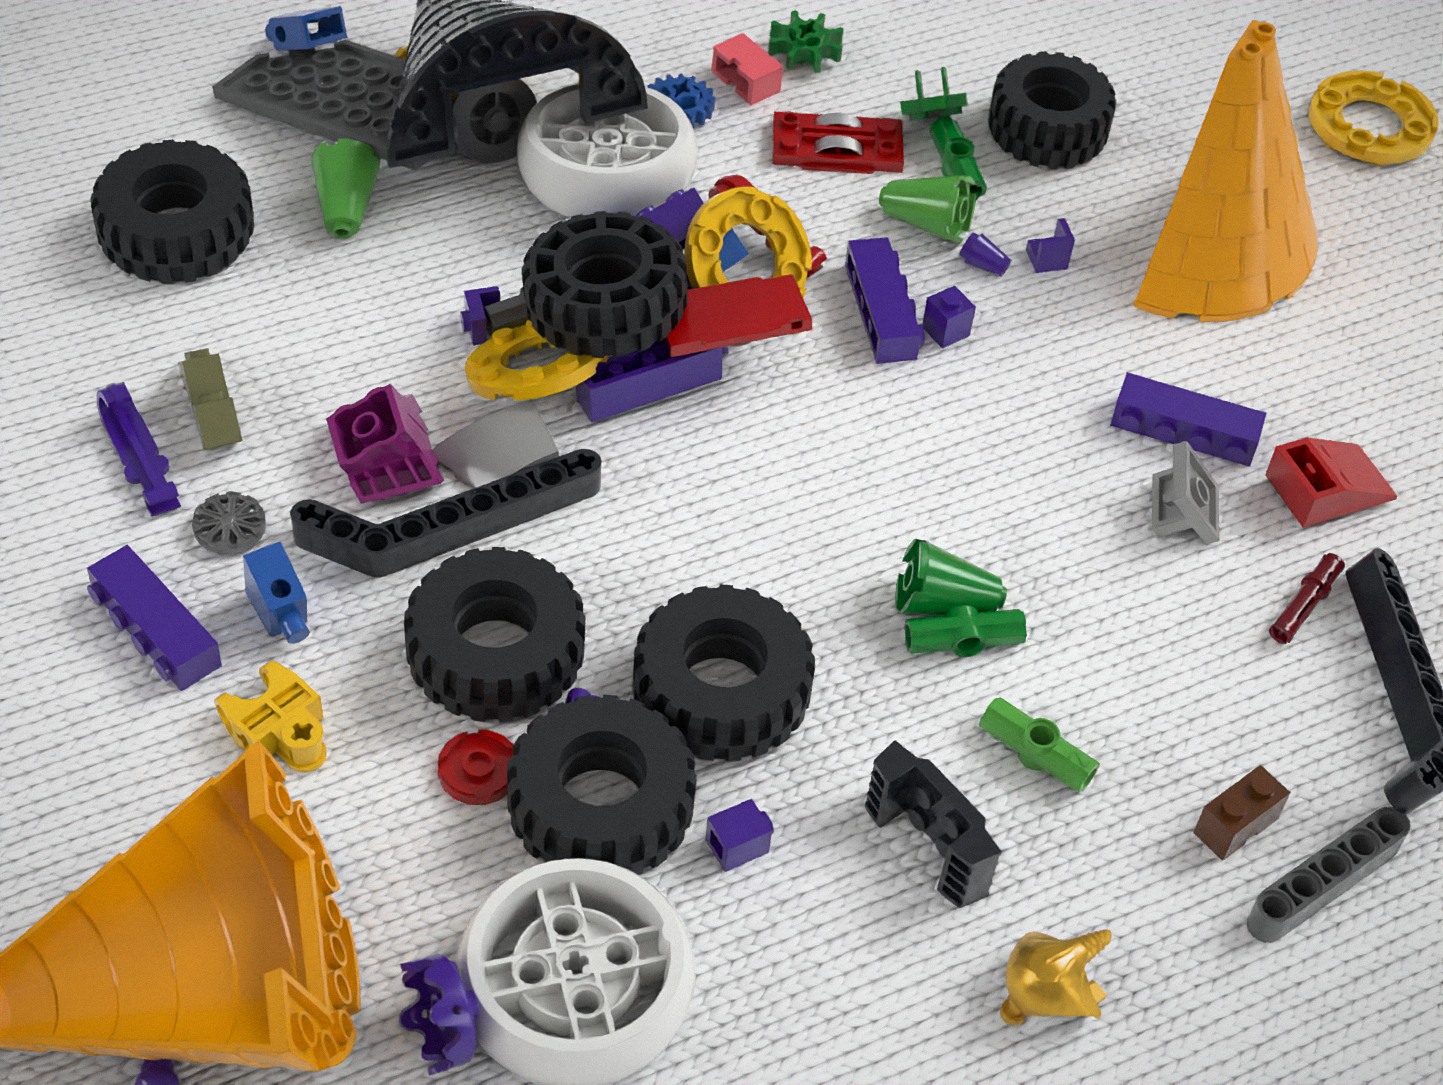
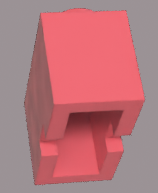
M741 33L713 46L711 71L726 85L733 83L736 86L735 92L752 106L781 92L783 66L747 35Z

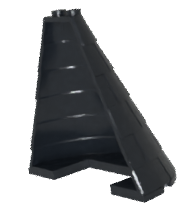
M417 0V10L413 19L394 114L388 132L387 164L389 168H395L456 153L451 94L568 68L579 74L580 117L585 123L648 109L644 81L625 47L607 30L579 16L502 0Z

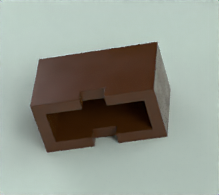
M1259 765L1204 806L1193 833L1224 861L1245 845L1250 837L1254 834L1257 836L1279 819L1291 792L1262 765Z

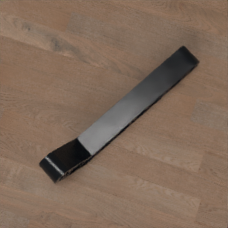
M591 449L575 450L380 524H374L316 500H302L297 502L290 511L293 539L295 544L303 550L368 576L384 577L595 496L601 487L602 460L600 455Z
M1375 548L1349 567L1345 575L1411 759L1406 766L1384 785V793L1389 803L1399 813L1406 815L1443 791V688L1398 568L1386 551Z

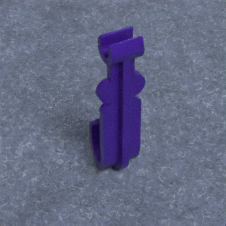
M113 383L107 385L106 388L99 389L96 394V400L103 427L122 465L126 466L124 469L125 479L131 484H141L144 490L142 491L143 499L150 516L153 517L181 507L177 499L179 494L173 481L167 482L164 477L170 469L169 461L165 456L158 455V447L143 418L137 411L125 383Z

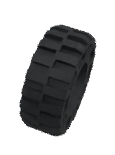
M174 139L163 140V142L155 144L151 142L142 144L140 148L132 151L129 149L120 154L115 162L111 161L104 168L103 175H99L93 186L90 200L98 243L102 246L103 253L110 261L116 263L118 268L129 275L133 273L139 279L145 281L156 280L163 284H173L174 281H184L187 283L196 281V278L210 277L217 274L219 269L224 266L228 267L235 262L238 253H243L254 232L255 224L251 189L245 172L226 153L221 154L217 148L208 144L203 146L198 144L197 141L191 140L175 142ZM171 208H189L187 211L176 214H158L160 211Z
M597 211L594 214L572 216L570 220L560 221L552 225L548 232L541 233L534 241L533 246L529 248L523 260L524 265L521 273L527 317L532 322V327L543 338L546 337V340L558 349L562 347L574 355L581 356V354L591 355L592 358H604V356L612 355L622 357L629 355L630 352L646 350L654 342H660L665 339L671 332V328L675 329L687 307V270L683 249L666 228L660 224L655 225L651 219L643 216L636 217L628 212L620 211L618 213Z
M492 547V550L480 551L479 548L468 550L465 552V555L457 558L452 556L440 563V567L437 570L433 568L421 579V586H417L408 599V608L404 614L406 658L407 663L410 665L411 676L418 686L424 688V694L437 705L442 703L446 711L459 717L463 714L470 716V719L473 721L485 722L486 719L499 720L500 723L513 721V718L523 715L525 718L540 712L541 707L545 705L549 707L562 697V690L566 691L574 684L577 679V671L583 665L586 618L583 614L584 605L581 596L576 590H573V583L563 572L558 573L552 563L543 558L539 560L527 551L518 549L515 552L506 550L505 547ZM487 621L510 622L522 627L529 633L517 643L496 648L474 644L462 636L469 628Z
M723 584L715 588H708L707 586L697 587L690 593L684 595L682 592L668 600V605L659 606L649 616V622L641 627L637 636V646L634 648L633 697L634 700L645 704V708L652 712L655 709L668 718V725L670 727L675 726L686 738L685 747L687 746L692 750L693 754L699 755V759L713 761V758L726 759V762L741 761L742 757L750 755L754 758L767 753L772 745L778 747L790 738L791 731L793 732L798 729L802 724L805 711L809 708L815 672V656L812 654L813 645L807 632L801 630V622L792 612L789 611L787 613L783 609V605L774 598L769 597L768 599L761 596L759 591L747 587L745 590L733 588V585ZM725 658L744 664L757 677L740 686L720 687L700 680L689 669L704 660Z
M590 695L576 697L574 702L568 704L561 702L549 708L548 714L544 717L542 715L537 716L527 725V734L523 733L517 738L513 746V756L508 760L507 807L508 812L511 814V826L515 835L523 839V847L532 857L536 859L541 857L544 863L561 859H592L621 866L637 875L643 874V869L648 866L651 868L657 867L667 860L668 850L672 852L681 845L685 837V830L690 827L693 818L697 775L694 773L695 759L692 750L687 746L685 747L686 738L677 727H670L668 725L669 719L654 709L652 712L645 708V704L633 699L629 701L621 700L616 695H603V698H590ZM593 770H608L627 777L639 790L623 802L600 806L576 799L564 786L579 774Z

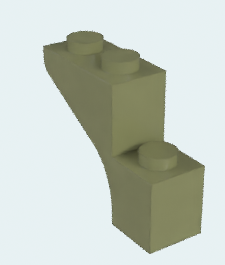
M209 348L184 353L186 360L177 363L193 409L202 448L206 450L242 442L233 398L229 397L219 353L210 355Z

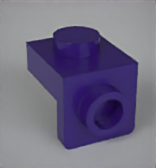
M498 286L464 291L465 311H460L462 330L463 332L470 333L473 346L481 345L487 341L486 317L483 307L501 301Z

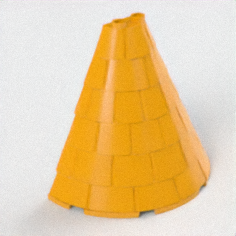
M1252 20L1228 55L1133 307L1174 319L1179 312L1197 315L1199 322L1239 320L1269 311L1273 302L1283 297L1288 300L1303 286L1310 275L1318 251L1317 228L1298 152V142L1291 119L1290 105L1283 84V72L1274 37L1276 28L1268 22Z
M260 741L249 745V748L218 777H210L124 854L118 853L76 891L69 893L24 934L0 952V1050L58 1051L91 1056L114 1055L147 1060L169 1059L203 1064L225 1063L261 1068L280 1067L311 1072L332 1068L342 1063L348 1057L358 1034L351 1016L361 1011L360 973L350 919L342 918L339 906L331 896L341 888L324 843L302 800H291L286 787L282 784V782L286 781L285 772Z

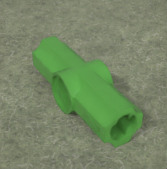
M1001 697L995 698L988 705L980 719L979 726L1016 750L1020 762L1025 767L1037 771L1045 770L1078 793L1083 792L1099 769L1100 763L1060 737V730L1053 721L1045 718L1033 719Z

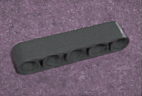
M1382 807L1264 889L1258 895L1247 918L1246 924L1250 934L1258 941L1264 943H1273L1280 940L1391 860L1398 853L1410 831L1411 824L1409 818L1405 814L1399 813L1393 807Z

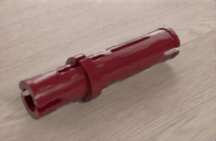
M1334 553L1324 554L1313 572H1309L1303 577L1301 588L1275 623L1269 628V634L1275 641L1281 644L1290 643L1319 601L1329 596L1332 591L1331 585L1345 568L1342 558Z

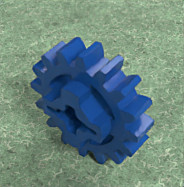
M679 73L678 78H673L670 74H666V80L657 77L655 78V84H648V88L664 94L677 103L689 118L693 129L694 123L704 125L705 119L712 118L715 108L713 88H706L705 81L695 82L696 76L688 78L684 77L683 73Z

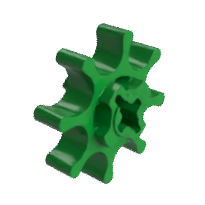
M793 10L791 11L789 25L781 24L775 20L771 21L768 54L770 56L786 54L787 70H793L796 63L803 64L807 62L813 66L815 73L821 72L822 58H829L835 62L841 61L843 48L841 44L844 29L842 27L835 29L824 28L826 17L824 13H819L817 19L809 18L808 21H805L799 17L798 11Z

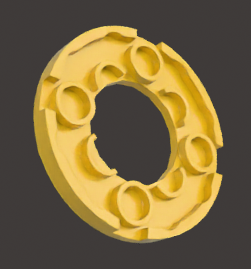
M1365 70L1345 71L1326 78L1318 85L1316 92L1312 96L1309 106V118L1313 128L1329 148L1338 150L1350 157L1371 162L1377 166L1412 161L1430 148L1438 129V115L1431 101L1416 87L1403 80L1401 84H1398L1392 79L1383 78L1384 73ZM1356 101L1381 103L1391 108L1400 117L1403 128L1397 134L1385 137L1383 134L1374 137L1371 132L1365 129H1353V124L1347 123L1343 117V108L1347 104Z
M738 187L713 196L699 208L690 223L685 240L684 256L686 258L687 275L692 289L729 282L722 272L719 252L723 246L724 235L733 226L744 224L753 226L761 231L771 243L775 257L774 271L771 278L793 274L804 297L807 290L804 288L807 271L811 269L812 264L810 244L801 221L788 204L776 195H768L759 191L758 188Z
M528 320L525 323L526 325L513 329L502 328L493 332L492 338L480 345L467 358L465 374L470 389L481 397L496 400L499 397L498 394H500L502 397H513L514 401H521L552 395L580 384L596 373L595 368L598 363L607 362L609 356L592 358L591 355L581 354V356L568 352L546 366H533L525 370L506 368L505 366L509 363L508 356L512 353H515L517 357L524 349L533 347L541 349V343L548 342L546 337L543 338L532 327V322ZM548 342L550 347L556 348Z

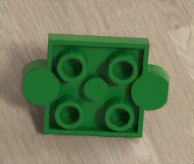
M943 66L941 67L944 95L924 98L921 72L916 70L915 81L918 99L900 101L902 115H909L911 121L930 118V112L942 110V116L963 114L962 107L968 106L967 93L950 94L947 69Z

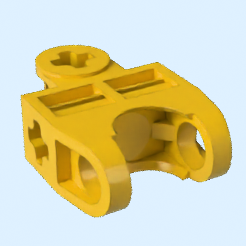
M269 661L259 668L260 677L268 689L257 698L243 699L236 694L232 697L224 692L214 699V704L221 721L233 740L244 751L249 748V745L260 741L271 755L276 753L294 771L302 773L312 772L324 764L327 751L322 741L324 732L320 720L324 716L321 697L296 673L275 661Z

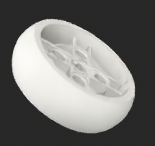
M579 84L567 86L542 98L524 119L518 135L516 149L519 169L527 187L535 197L548 208L562 215L572 217L583 214V216L594 214L597 211H606V213H618L620 211L636 216L638 212L648 206L656 208L666 203V198L672 193L681 189L684 191L687 189L694 175L698 159L696 135L689 118L672 99L656 90L645 87L648 109L585 123L580 117Z
M561 859L537 864L518 872L502 882L484 899L468 921L462 934L456 957V965L466 991L471 990L478 1002L479 1015L474 1018L477 1042L503 1067L526 1080L540 1085H607L641 1070L658 1057L677 1035L689 1010L695 987V962L690 938L679 914L668 899L655 886L636 873L621 866L592 859ZM609 915H612L618 919L623 920L624 922L634 927L635 930L627 931L618 921H616ZM538 916V919L529 925L520 936L512 956L490 960L498 945L509 933L526 921ZM568 930L574 934L562 936L557 934V932ZM614 959H622L625 960L627 963L624 965H615L612 964L610 961ZM578 970L579 974L573 975L572 971ZM527 978H537L541 980L539 983L536 984H527L523 982V980ZM664 981L661 992L654 1003L635 1021L616 1031L614 1024L629 1010L640 986ZM582 1007H589L594 1009L595 1012L582 1014L576 1010ZM523 1012L540 1028L557 1035L568 1036L569 1039L552 1037L536 1032L517 1022L510 1015Z

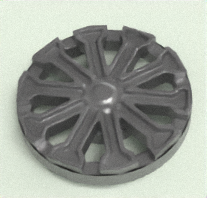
M233 491L226 492L223 495L217 493L206 498L205 502L195 509L192 520L193 533L197 542L205 549L218 554H235L253 547L262 538L266 529L265 513L258 501L249 495L244 496L240 492ZM228 503L227 508L225 509V507L222 504ZM244 532L250 533L252 535H244ZM218 537L221 539L217 543L213 542ZM230 540H237V543L231 544Z

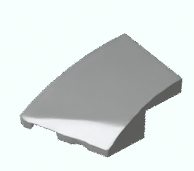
M532 399L485 416L457 431L432 449L437 460L452 470L456 479L473 488L559 457V451Z

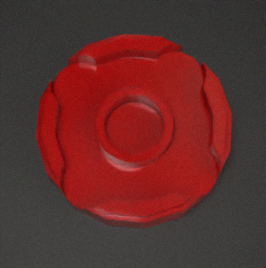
M478 729V733L468 734V731L457 734L445 743L438 755V778L443 790L454 800L467 805H487L500 801L507 795L508 760L513 756L514 744L504 735L491 730Z

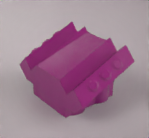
M391 383L385 387L372 389L363 399L352 405L347 404L339 407L330 417L326 418L339 466L347 473L350 486L361 504L378 499L385 500L394 495H405L414 490H425L427 487L441 484L444 481L436 466L439 461L432 450L428 438V428L420 416L423 411L413 394L403 396Z

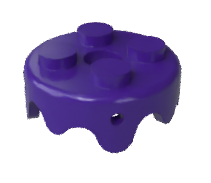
M432 954L401 963L402 972L407 971L401 979L402 983L406 988L416 989L417 997L413 1003L402 1009L398 1016L399 1024L403 1029L419 1032L424 1037L425 1043L421 1049V1057L424 1060L438 1061V1063L427 1067L429 1076L469 1063L477 1048L474 1018L479 1015V1007L474 993L471 990L466 991L455 962L449 960L443 954ZM424 1010L427 1012L426 1018L422 1016Z

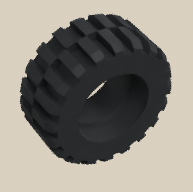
M1047 51L1038 52L1036 55L1029 53L1022 55L1019 60L1014 59L998 73L988 113V127L996 143L999 142V146L1006 153L1011 152L1014 159L1020 162L1023 160L1028 161L1031 166L1038 168L1039 165L1047 166L1048 169H1057L1058 166H1064L1067 169L1075 167L1077 163L1082 165L1090 161L1092 157L1094 158L1103 150L1109 137L1116 109V93L1103 72H1098L1095 65L1090 62L1086 64L1082 62V58L1077 56L1068 57L1064 56L1065 53L1061 52L1048 54Z

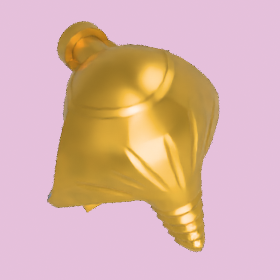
M1102 929L1066 940L1057 939L1038 931L1026 933L1017 942L1008 960L1006 987L1009 995L1000 1008L1001 1018L1006 1023L1014 1026L1022 1024L1027 1015L1032 1017H1051L1054 1015L1092 1016L1099 1019L1102 1014L1098 1003L1105 1000L1107 995L1097 982L1093 980L1088 982L1085 966L1091 959L1096 957V954H1100V951L1104 950L1105 946L1109 945L1112 939L1111 930Z

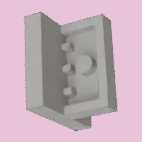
M1184 441L1173 445V468L1152 474V530L1160 538L1193 528L1204 544L1208 545L1219 541V485L1189 443Z

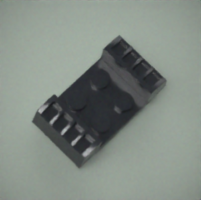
M894 740L874 759L867 800L865 802V808L869 815L881 828L903 812H906L912 825L917 830L925 832L935 843L940 855L945 859L937 890L952 904L962 908L989 896V889L993 883L992 879L1002 851L985 829L986 818L929 759L917 758L899 742Z

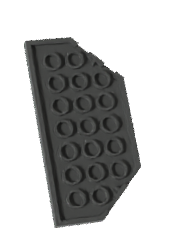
M349 40L334 42V48L315 50V47L310 49L288 50L289 55L270 58L269 53L257 54L212 86L214 98L337 143L338 139L345 138L361 141L373 148L376 157L387 160L388 132L394 114L405 59ZM453 116L454 135L456 139L459 135L457 130L455 116ZM429 160L403 165V167L417 171Z

